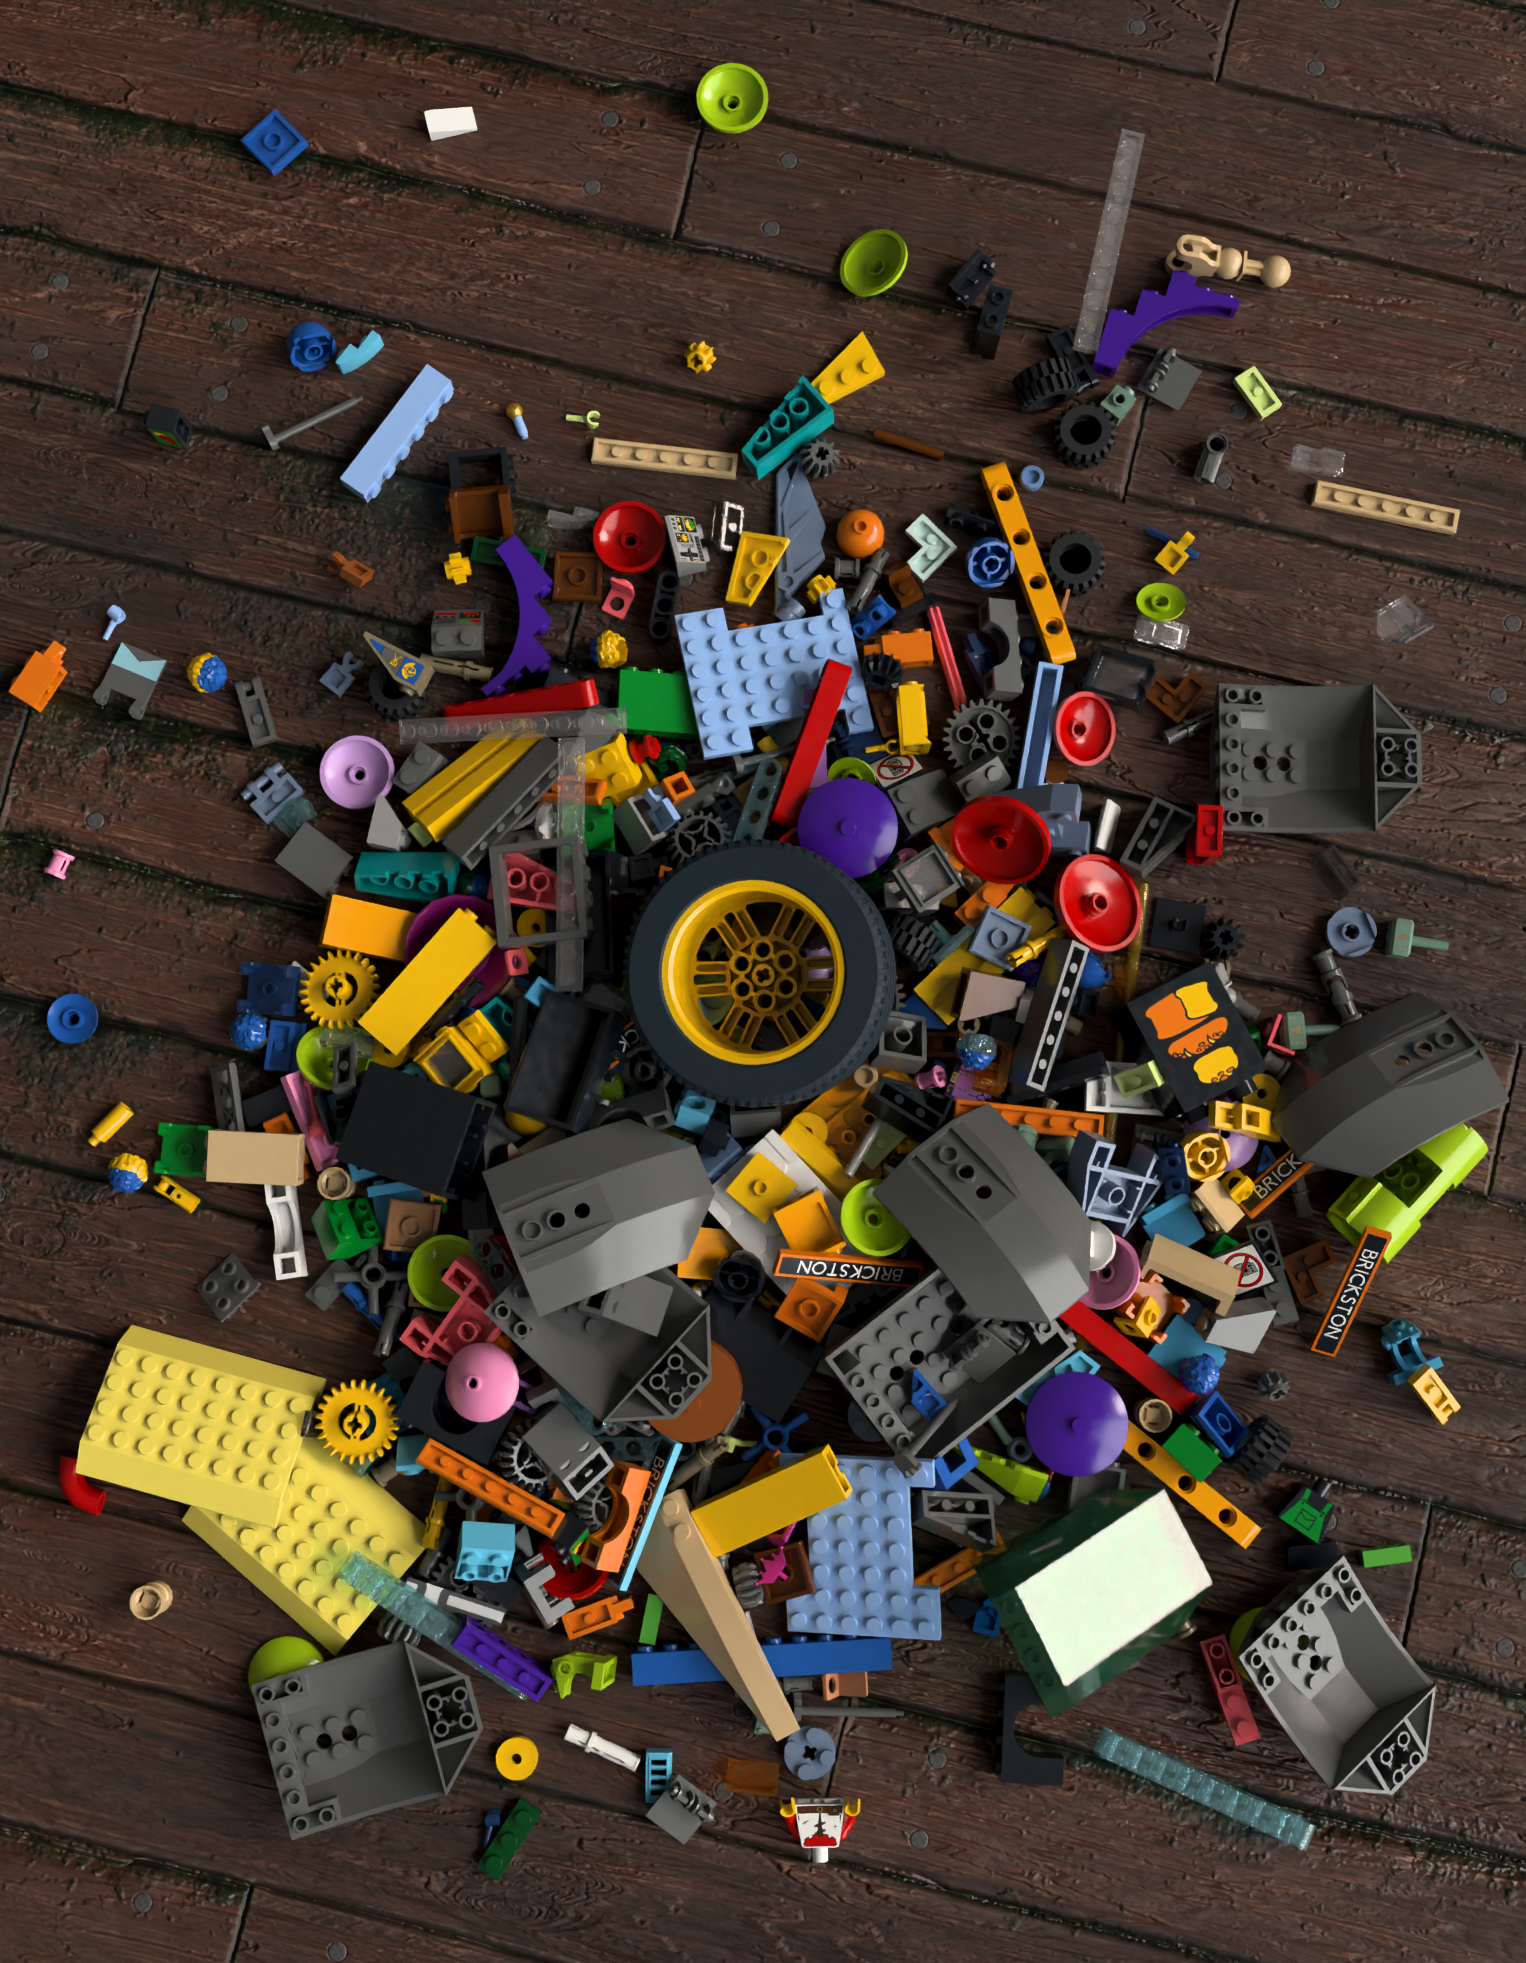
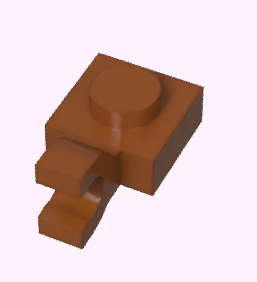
M337 551L331 554L330 559L335 561L337 565L332 563L327 567V571L330 573H340V577L359 588L372 579L374 570L355 559L348 561Z

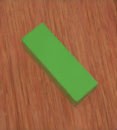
M1406 1543L1358 1549L1360 1566L1364 1568L1412 1561L1410 1545Z
M649 1591L639 1639L640 1643L655 1645L663 1606V1601L656 1592Z

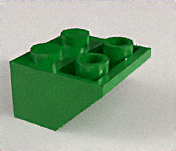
M367 1198L322 1201L311 1217L327 1260L349 1259L384 1240Z
M1178 1421L1160 1443V1446L1201 1483L1222 1461L1217 1456L1220 1451L1209 1441L1206 1442L1205 1440L1202 1442L1198 1438L1201 1433L1188 1422L1184 1424Z

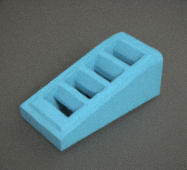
M672 1748L646 1749L645 1803H655L660 1795H651V1790H665L672 1782ZM652 1760H666V1764H652ZM651 1770H666V1774H651ZM651 1780H666V1785L651 1784Z

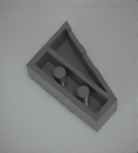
M1154 797L1120 859V866L1125 871L1143 879L1195 831L1196 816L1158 797Z
M922 1490L910 1497L912 1525L980 1553H985L997 1546L992 1494Z

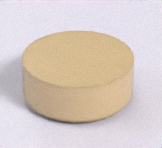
M866 1063L853 1072V1081L861 1089H869L878 1080L876 1068L870 1067Z

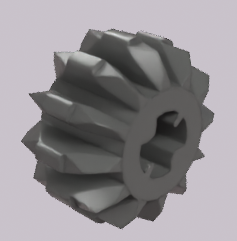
M814 437L810 442L807 441L803 444L798 457L801 459L799 467H806L804 475L810 472L812 473L813 480L817 479L818 475L824 480L828 475L834 474L836 467L840 463V459L837 458L839 450L832 449L834 442L827 444L825 437L820 442Z
M745 1562L733 1567L732 1576L741 1607L752 1608L764 1603L765 1596L762 1585L758 1584L755 1586V1582L760 1581L757 1565L754 1562Z
M387 1612L384 1618L381 1619L376 1632L378 1636L390 1643L406 1641L416 1646L421 1639L423 1630L412 1621L394 1612Z

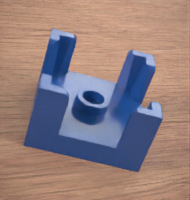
M967 1437L957 1444L963 1456L949 1457L946 1453L942 1457L938 1456L934 1459V1488L910 1487L913 1493H918L922 1490H947L979 1464Z

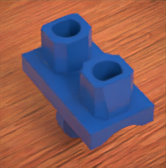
M879 594L862 609L859 615L850 620L851 630L859 639L865 641L895 615L896 611Z

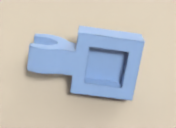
M659 785L655 786L652 790L648 788L642 793L644 799L651 806L648 814L660 833L668 830L681 819L669 798L663 799L664 794Z

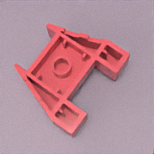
M466 1253L454 1260L441 1281L460 1295V1298L441 1325L423 1312L411 1321L399 1338L400 1341L418 1355L436 1359L446 1366L449 1365L456 1353L464 1347L474 1343L493 1344L502 1332L483 1313L501 1291L486 1269Z

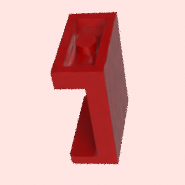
M1197 805L1195 815L1196 829L1186 838L1185 863L1187 865L1210 866L1222 856L1223 806Z

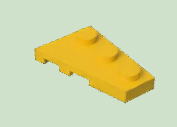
M862 331L811 385L828 404H831L885 376V371Z
M742 531L726 595V602L728 604L752 606L789 545V538Z

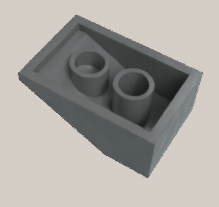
M943 768L908 780L887 790L885 793L895 810L898 834L903 842L956 817L958 811L964 806Z

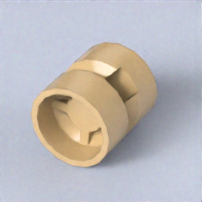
M339 1167L325 1169L319 1175L317 1181L318 1190L321 1195L331 1200L348 1199L353 1195L357 1186L352 1180L350 1171Z
M1151 1396L1144 1397L1138 1400L1134 1406L1133 1416L1136 1423L1147 1431L1153 1433L1162 1432L1171 1424L1172 1411L1169 1405L1160 1399Z
M159 1580L150 1581L136 1589L130 1598V1609L133 1615L142 1620H150L166 1611L173 1599L172 1590L169 1585Z

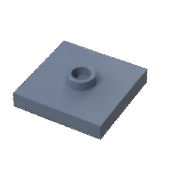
M986 905L966 951L1008 972H1012L1014 968L1010 967L1008 962L1014 959L1011 958L1006 961V954L1021 947L1022 943L1026 941L1032 926L990 905Z

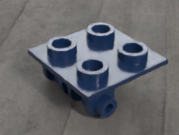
M873 718L874 728L872 731L848 735L845 721H836L832 724L828 738L835 737V741L830 742V745L837 760L844 757H853L869 764L889 755L887 751L866 753L865 747L884 744Z

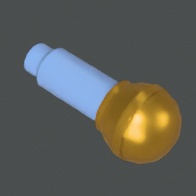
M511 403L506 408V414L514 422L522 440L527 439L529 436L522 419L523 409L518 403Z

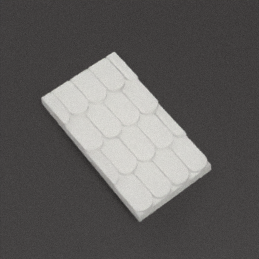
M773 1129L712 1185L715 1195L708 1211L744 1250L754 1253L761 1260L766 1274L786 1295L794 1284L796 1277L774 1276L772 1272L778 1249H790L774 1214L764 1224L725 1191L758 1151L798 1184L783 1203L817 1186L846 1243V1246L842 1247L843 1251L839 1254L869 1256L856 1250L845 1238L839 1218L842 1203ZM812 1279L833 1292L837 1284L846 1289L851 1288L855 1284V1282Z

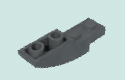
M1271 1220L1246 1225L1247 1240L1255 1239L1279 1279L1278 1283L1259 1289L1261 1297L1265 1298L1277 1311L1271 1321L1272 1326L1275 1327L1298 1321L1299 1317L1285 1276V1265Z

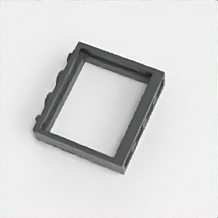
M574 835L489 847L499 948L513 949L593 939L594 925L596 923L594 917H591L590 907H593V895L591 891H588L591 873L589 866H586L585 857L588 856V849L583 838ZM571 846L579 929L513 938L506 854Z

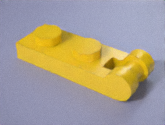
M1424 1363L1407 1380L1432 1413V1417L1439 1424L1444 1425L1448 1421L1447 1417L1452 1412L1456 1413L1461 1408L1428 1364Z

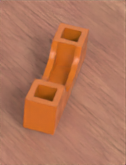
M613 1460L612 1462L615 1466L609 1470L605 1486L608 1487L612 1494V1510L603 1527L587 1536L580 1561L596 1570L618 1573L651 1471L634 1463Z

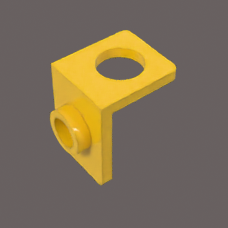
M1237 1168L1229 1172L1220 1181L1221 1185L1237 1204L1247 1199L1256 1188L1247 1175L1244 1176ZM1231 1179H1241L1231 1190L1229 1189L1228 1184Z
M1147 1296L1135 1320L1115 1317L1113 1321L1126 1335L1148 1338L1154 1325L1157 1323L1161 1308L1151 1296ZM1125 1325L1132 1327L1134 1330L1129 1329Z

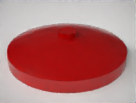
M987 795L969 801L958 811L950 830L951 845L958 860L976 876L993 883L1018 884L1032 879L1044 868L1051 851V837L1043 819L1028 805L1006 796Z
M1084 855L1065 865L1056 879L1054 887L1055 911L1061 926L1072 940L1090 948L1089 951L1101 954L1121 949L1133 940L1138 932L1142 916L1140 896L1130 875L1117 862L1102 855Z

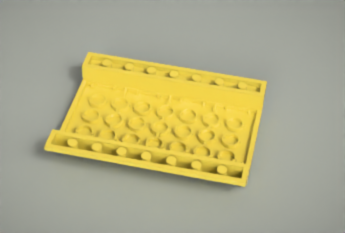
M131 1325L116 1346L80 1440L76 1473L276 1529L284 1506L282 1498L314 1404L319 1403L326 1379Z
M308 1422L282 1498L284 1506L276 1529L195 1506H190L182 1521L336 1656L352 1637L353 1633L426 1549L420 1546L426 1525L371 1476L367 1474L365 1477L360 1478L345 1459L340 1462V1452L330 1456L333 1447L322 1448L327 1439H317L320 1432Z

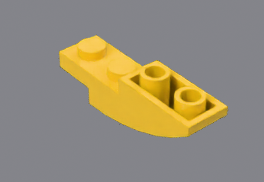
M1220 1101L1209 1102L1208 1127L1240 1133V1136L1276 1143L1281 1142L1280 1134L1271 1124L1274 1112L1243 1103L1235 1105Z

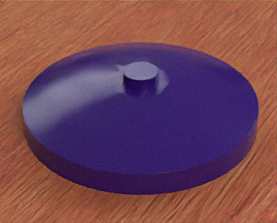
M841 778L818 787L805 801L798 819L800 846L824 857L851 878L865 876L878 869L890 856L897 839L898 823L891 802L876 786L860 779Z
M1078 1371L1057 1374L1043 1382L1031 1396L1024 1420L1027 1441L1037 1458L1055 1472L1074 1477L1098 1473L1112 1464L1125 1445L1129 1426L1125 1405L1117 1391L1103 1379L1090 1373Z

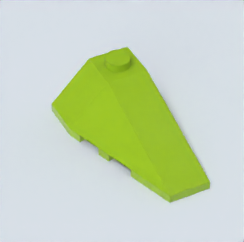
M958 1445L952 1448L957 1454L963 1456ZM971 1446L979 1462L975 1466L977 1469L1009 1493L1015 1495L1014 1500L1024 1504H1029V1501L1037 1502L1048 1480L1049 1475L1041 1469Z

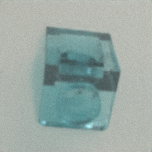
M299 797L289 800L272 820L290 838L297 833L304 822L314 819L318 814L308 800Z

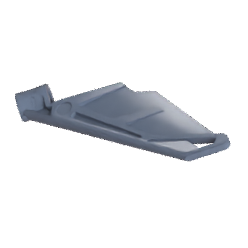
M799 453L794 454L776 474L775 536L789 538L790 540L789 545L775 566L774 612L772 616L778 623L801 619L805 615V609L791 596L825 560L821 541L826 526L807 477L804 475L803 467H799L801 460L798 457ZM795 463L797 467L790 481L787 469Z

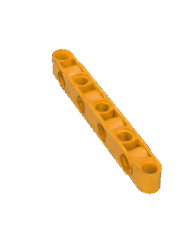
M1004 461L980 469V475L1002 538L1014 553V570L1048 662L1059 665L1075 660L1076 653L1008 468ZM1003 494L1008 496L1009 499L1002 501L997 496ZM1021 538L1025 541V544L1018 545L1013 540ZM1037 582L1042 588L1033 589L1030 583ZM1053 626L1057 628L1058 633L1050 634L1046 628Z
M1128 1420V1435L1123 1450L1246 1549L1260 1532L1261 1528L1204 1481L1198 1482L1163 1447ZM1144 1442L1148 1443L1149 1452L1144 1456H1140L1138 1453L1139 1445ZM1186 1475L1189 1477V1485L1181 1489L1179 1488L1178 1481L1182 1476ZM1228 1509L1230 1513L1229 1518L1221 1522L1219 1520L1220 1511Z

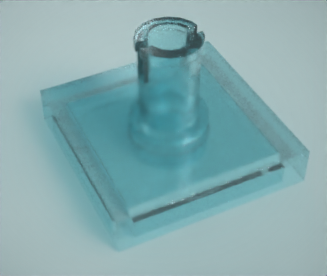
M935 920L928 928L939 939L941 947L928 964L933 969L938 967L962 942L974 933L975 929L968 923L956 935L951 936L938 920Z

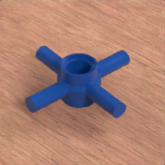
M752 1406L749 1407L762 1426L763 1431L761 1434L762 1440L741 1455L746 1464L766 1449L779 1450L781 1453H792L787 1446L789 1433L809 1419L804 1410L782 1425L771 1423L765 1414ZM773 1430L780 1431L783 1436L782 1440L777 1444H773L768 1440V1434Z

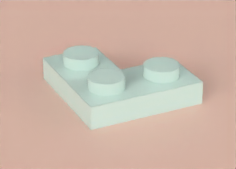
M924 514L918 517L905 530V534L921 548L907 563L910 565L911 573L923 583L957 550V546Z

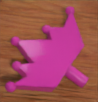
M780 1546L779 1555L772 1553L774 1561L760 1558L766 1572H759L763 1579L755 1582V1586L764 1583H774L778 1576L784 1580L788 1578L787 1575L781 1572L786 1565L782 1550L783 1546Z

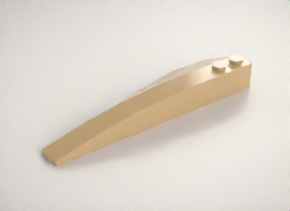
M684 1488L676 1490L662 1498L636 1567L772 1737L779 1741L800 1730V1727L718 1558L713 1557L690 1513L694 1508Z

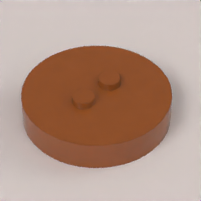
M711 1340L712 1380L677 1419L648 1420L658 1432L668 1438L681 1442H699L717 1435L732 1421L740 1406L743 1384L736 1361L723 1346Z

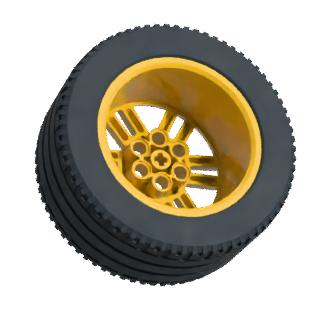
M751 839L718 844L707 848L704 852L700 851L688 857L683 864L679 863L676 865L675 868L667 873L668 876L666 878L662 877L657 885L652 888V894L647 895L645 901L639 907V910H641L639 915L634 917L633 924L630 927V931H632L630 937L627 936V943L624 949L626 959H623L622 976H625V982H623L624 998L628 1001L626 1007L630 1020L634 1021L635 1024L633 1028L640 1041L644 1042V1048L653 1060L657 1061L658 1065L669 1076H673L678 1083L703 1097L724 1104L742 1107L787 1105L808 1100L834 1088V1086L843 1082L868 1058V1055L872 1053L887 1026L889 1015L892 1011L895 997L894 992L896 990V961L891 937L882 915L868 894L849 875L824 857L803 847L781 841ZM758 902H778L782 904L783 907L769 936L762 937L746 910V905ZM800 909L804 911L805 914L790 940H785L783 934L795 910ZM730 912L735 915L747 936V940L743 943L738 940L724 918ZM818 922L829 941L833 955L802 957L799 949L814 923ZM711 928H716L731 950L733 956L730 961L699 962L696 960L699 947ZM767 943L770 947V953L766 957H761L758 949L762 944ZM785 955H790L793 960L791 967L788 969H783L781 966V959ZM742 957H746L749 962L748 968L744 971H740L737 967L738 960ZM835 968L834 978H808L807 975L809 970ZM769 970L770 979L762 982V977H760L761 971L766 972ZM724 974L726 981L723 983L695 985L694 975ZM790 980L794 988L790 994L785 995L781 987L785 981ZM746 982L750 987V991L746 996L742 997L738 992L740 984ZM832 991L826 1010L820 1020L816 1022L801 1000L804 992ZM768 994L772 998V1004L765 1009L761 1006L760 1000L763 995ZM732 995L735 1002L720 1029L715 1030L702 1013L698 999L701 997ZM789 1010L794 1011L808 1031L801 1039L786 1016ZM747 1012L750 1014L749 1021L739 1042L735 1044L729 1040V1037L742 1014ZM765 1016L773 1017L786 1039L788 1047L775 1051H758L751 1048Z

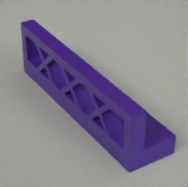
M468 1615L464 1617L462 1629L453 1640L452 1647L538 1702L553 1681L551 1670Z

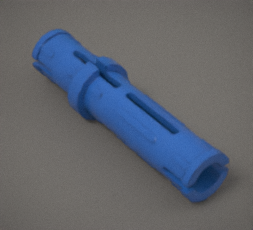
M349 1282L341 1292L356 1306L355 1310L365 1315L380 1332L385 1313L379 1309L378 1315H368V1295L355 1282ZM398 1328L396 1330L392 1346H394L399 1341V1338L403 1334V1332Z

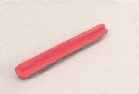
M932 607L927 610L926 614L955 711L960 713V704H964L968 708L967 698L940 608Z

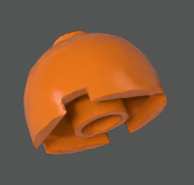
M856 509L842 517L836 532V541L842 553L851 559L864 560L872 556L876 549L881 548L884 541V528L876 514L869 510Z

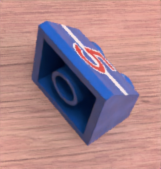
M1217 1391L1194 1403L1186 1414L1190 1423L1201 1433L1206 1442L1209 1441L1220 1451L1218 1454L1220 1457L1229 1458L1232 1456L1249 1431Z

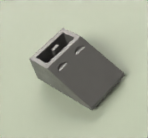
M641 1276L581 1300L578 1310L584 1316L657 1337L674 1287L649 1277Z
M558 1402L521 1436L563 1496L575 1501L582 1497L615 1466L601 1445L561 1402Z

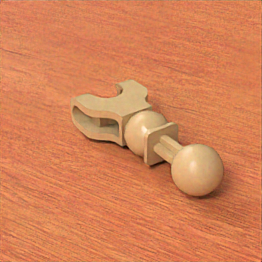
M1189 234L1179 238L1175 250L1165 260V269L1170 275H1172L1174 270H1183L1195 277H1212L1216 273L1220 278L1232 279L1235 277V281H1239L1244 274L1259 276L1261 281L1271 288L1280 287L1285 284L1291 273L1289 262L1282 256H1270L1263 262L1247 259L1248 251L1246 250L1242 254L1232 247L1221 250L1220 245L1211 243L1207 238ZM1183 244H1189L1192 249L1185 250ZM1172 260L1184 261V265L1176 267L1173 265Z

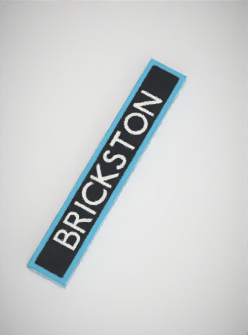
M663 1434L659 1437L647 1469L651 1471V1475L619 1572L609 1571L606 1579L621 1591H627L682 1448L681 1443Z

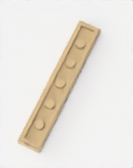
M594 437L591 463L735 480L738 454Z
M1320 480L1315 482L1311 506L1448 535L1456 533L1460 514L1458 509Z

